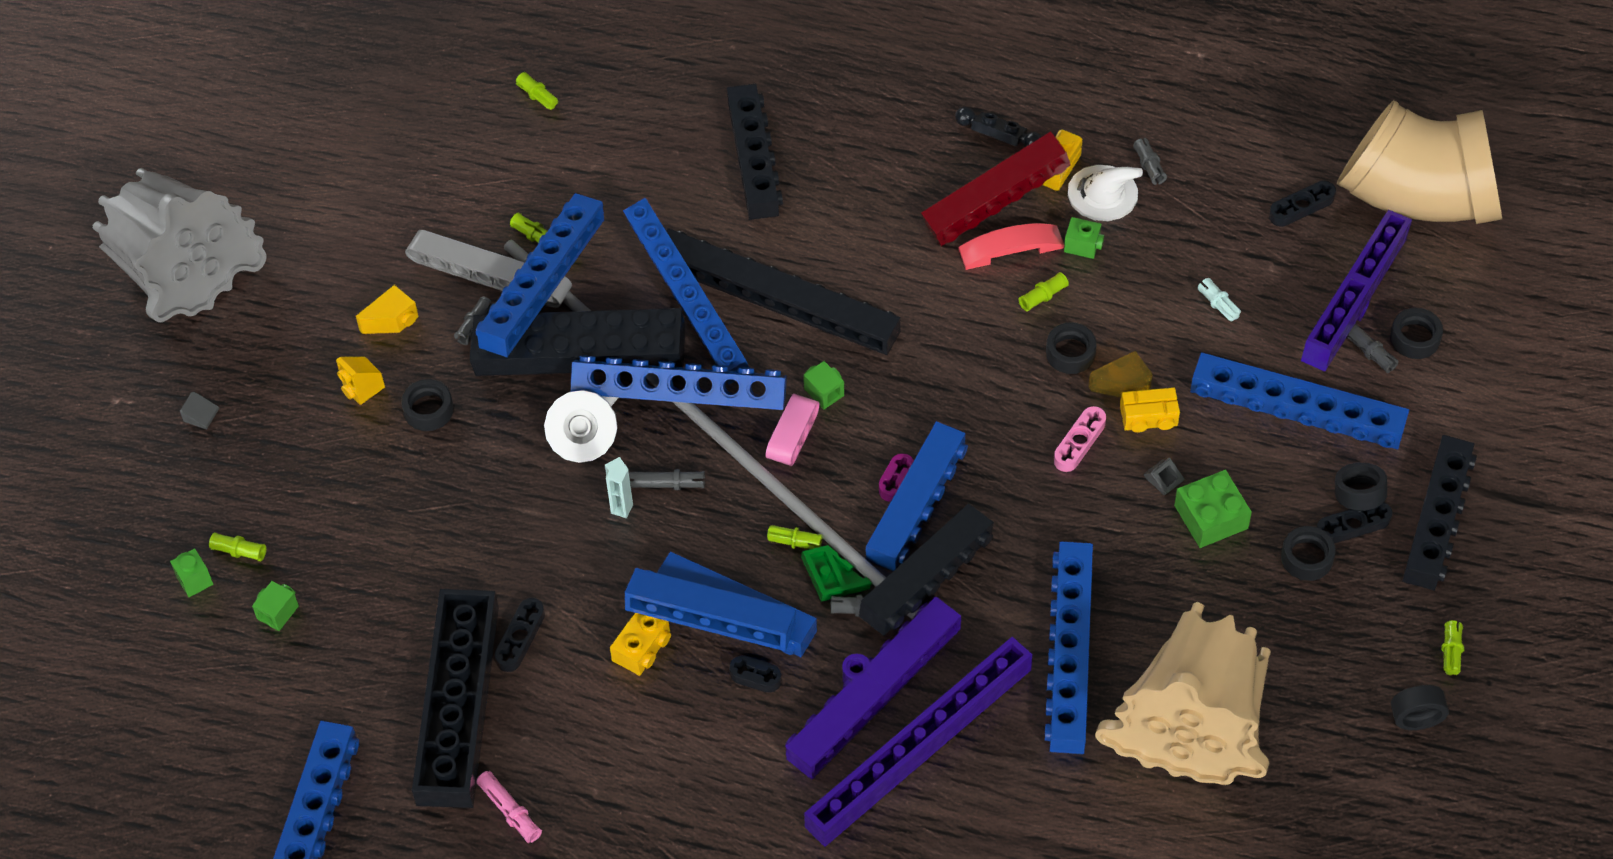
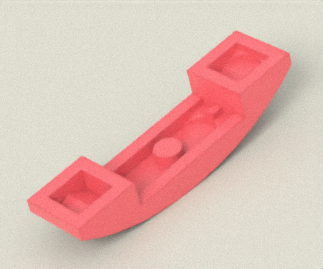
M1023 224L998 229L976 237L961 245L959 252L964 267L968 270L990 265L991 258L1038 248L1039 253L1063 249L1064 243L1057 225Z

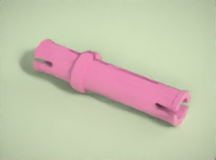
M491 771L483 772L476 780L478 786L485 791L487 796L507 818L506 822L511 827H515L527 843L536 841L542 831L530 819L525 807L517 804Z

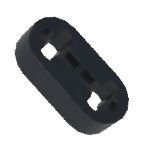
M738 656L730 663V676L737 684L768 693L776 691L781 686L780 669L773 664L747 656ZM743 666H746L747 671H743L742 674H739L738 669H741ZM769 674H772L773 679L765 682L764 677L767 678Z

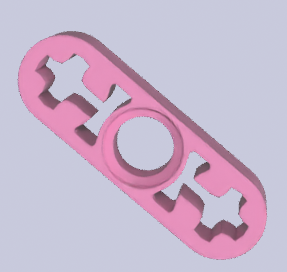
M1094 406L1086 408L1059 444L1054 454V465L1058 470L1063 472L1074 470L1101 434L1106 423V414L1101 408ZM1094 418H1098V421L1095 420V421L1091 424L1090 429H1089V428H1088L1089 419H1090V420H1093ZM1079 434L1084 435L1087 441L1079 444L1073 440V437ZM1071 449V459H1066V461H1063L1062 457L1065 458L1069 454Z

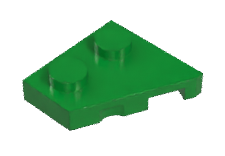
M829 545L802 552L801 558L821 602L830 600L831 596L841 597L870 589L872 584L870 579L860 577L853 571L854 566L847 560L840 558L838 553Z

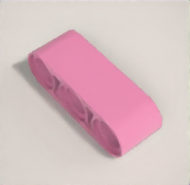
M797 394L791 396L768 443L766 458L789 466L795 463L817 417L819 401Z

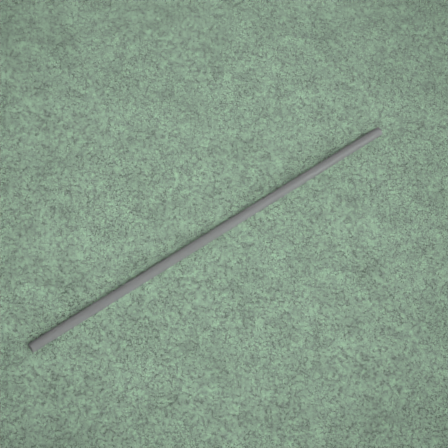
M514 240L507 241L504 245V250L515 260L526 262L528 253ZM570 291L563 300V303L573 312L591 311ZM654 373L647 374L646 379L655 387L658 386V376ZM673 402L817 534H822V539L852 564L864 577L870 579L875 587L886 579L883 574L694 403ZM919 608L914 613L909 612L907 616L913 620L917 616Z

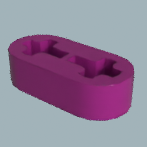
M908 454L895 455L879 481V495L885 501H892L914 462L913 458ZM903 464L907 465V468H903L899 474L898 467H901ZM893 481H895V488L887 491L886 487H890Z

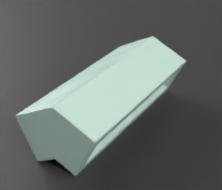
M618 457L605 464L607 490L611 514L627 518L633 506L629 471L621 458Z

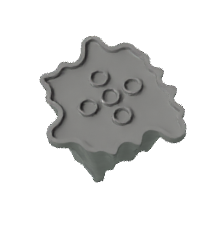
M139 168L136 171V175L142 178L141 181L126 183L121 188L120 194L116 197L108 198L102 195L98 200L99 204L104 207L108 218V225L102 224L99 221L93 224V229L99 233L103 242L99 247L147 294L146 313L157 322H164L180 313L194 316L202 310H211L214 307L215 298L220 292L232 290V280L237 272L243 270L256 272L266 262V252L262 248L263 238L253 232L255 221L249 217H241L242 208L239 205L229 204L228 198L225 196L214 194L211 191L198 190L169 176H163L159 173Z

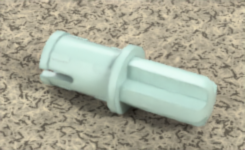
M1210 278L1202 281L1207 287H1204L1201 283L1199 284L1198 291L1211 302L1212 308H1217L1229 321H1234L1240 317L1241 310L1228 298V293L1221 291Z

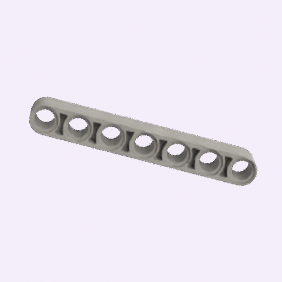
M418 230L405 251L407 257L418 264L501 291L511 283L515 272L521 269L525 263L425 230ZM564 276L545 305L558 308L572 287V283L567 277Z

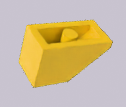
M393 285L356 315L359 331L362 334L400 333L406 327L411 326L419 316L415 301Z

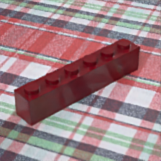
M1050 131L921 212L923 219L941 246L953 242L960 234L968 229L975 228L989 216L996 215L1008 204L1020 200L1024 194L1034 188H1039L1051 177L1063 173L1071 165L1067 152Z

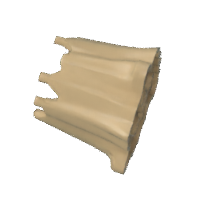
M1195 602L1192 605L1191 611L1183 613L1171 638L1162 646L1148 669L1134 685L1124 692L1123 700L1125 702L1117 707L1115 715L1120 720L1107 719L1101 721L1095 736L1101 744L1113 748L1118 755L1136 758L1145 768L1162 767L1174 777L1189 776L1197 782L1221 785L1231 784L1237 775L1253 778L1264 777L1269 767V760L1259 747L1258 733L1260 706L1271 651L1266 647H1262L1257 657L1255 642L1257 630L1255 628L1247 627L1245 634L1237 632L1232 615H1228L1216 622H1205L1202 620L1201 615L1204 606L1201 603Z

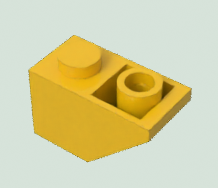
M339 357L336 359L339 369L337 375L343 384L341 389L348 399L351 400L353 398L361 405L385 388L382 373L366 357Z

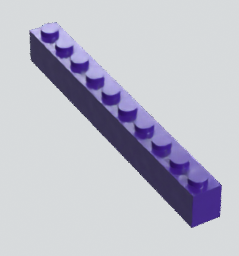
M1014 637L1007 640L804 813L805 828L826 847L1031 671L1032 654Z

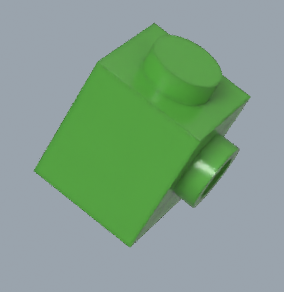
M1071 217L1065 236L1064 252L1094 259L1097 249H1102L1105 235L1101 234V223Z
M825 361L817 366L810 367L803 375L804 390L814 400L819 401V406L823 410L844 396V381L836 368H831Z
M195 548L189 552L181 553L170 561L175 575L188 597L213 585L208 569Z
M271 581L266 588L259 592L257 600L252 607L257 620L280 631L299 605L295 597V591L286 584L279 585Z

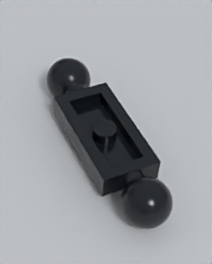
M967 106L960 107L955 114V119L959 125L969 126L972 124L971 130L1014 146L1021 142L1026 147L1042 137L1037 132L1026 134L1027 128L1020 126L1017 122L1000 119L993 113L981 112L977 116Z

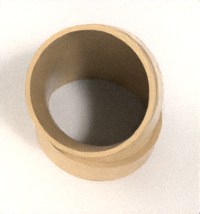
M1393 100L1360 142L1337 181L1338 186L1344 187L1352 195L1371 206L1386 212L1391 210L1410 219L1431 222H1457L1475 219L1476 224L1502 219L1483 110L1456 115L1457 120L1436 121L1421 117L1409 109L1403 108L1398 102Z

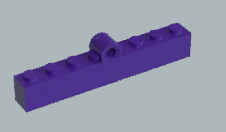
M1391 210L1386 212L1307 338L1301 358L1302 362L1324 372L1327 370L1356 321H1361L1364 317L1373 293L1407 239L1412 219Z
M935 597L930 603L926 602L919 608L917 616L911 622L908 620L901 626L899 634L893 640L888 639L882 645L880 653L874 659L872 657L868 659L862 654H851L846 657L842 665L843 690L837 696L832 695L826 701L824 709L818 715L813 714L807 720L805 727L798 734L794 733L786 742V759L812 780L961 629V615Z

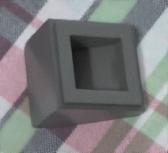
M191 392L180 413L183 422L208 429L219 407L201 395Z
M1171 458L1161 460L1143 474L1163 495L1169 493L1185 480Z

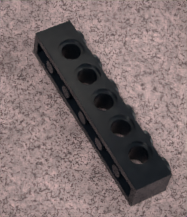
M756 84L727 87L728 107L749 220L779 216V206L783 205L781 190L776 191V186L779 185L777 170H772V166H775L774 151H769L768 149L769 146H772L770 131L765 132V127H768L767 114L761 111V108H764L763 93H758Z
M1442 435L1402 582L1434 591L1438 581L1444 582L1448 566L1443 565L1444 558L1450 559L1454 543L1449 542L1450 535L1455 537L1460 521L1455 520L1456 513L1462 514L1465 498H1461L1462 491H1468L1471 476H1467L1468 469H1474L1477 455L1472 454L1475 443Z

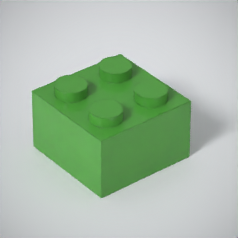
M1226 470L1177 488L1174 506L1199 548L1249 528L1252 512Z

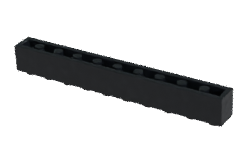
M669 228L666 230L697 282L884 355H888L900 334L901 317L896 316L890 311H883L867 302H860L849 298L843 293L828 290L820 284H813L799 276L781 272L773 266L768 267L756 262L752 258H745L728 249L711 245L705 240L695 239L682 231H675Z

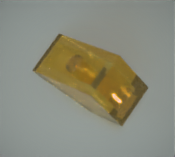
M1134 351L1090 372L1089 388L1093 392L1121 398V392L1149 390L1151 388L1152 372L1137 352Z

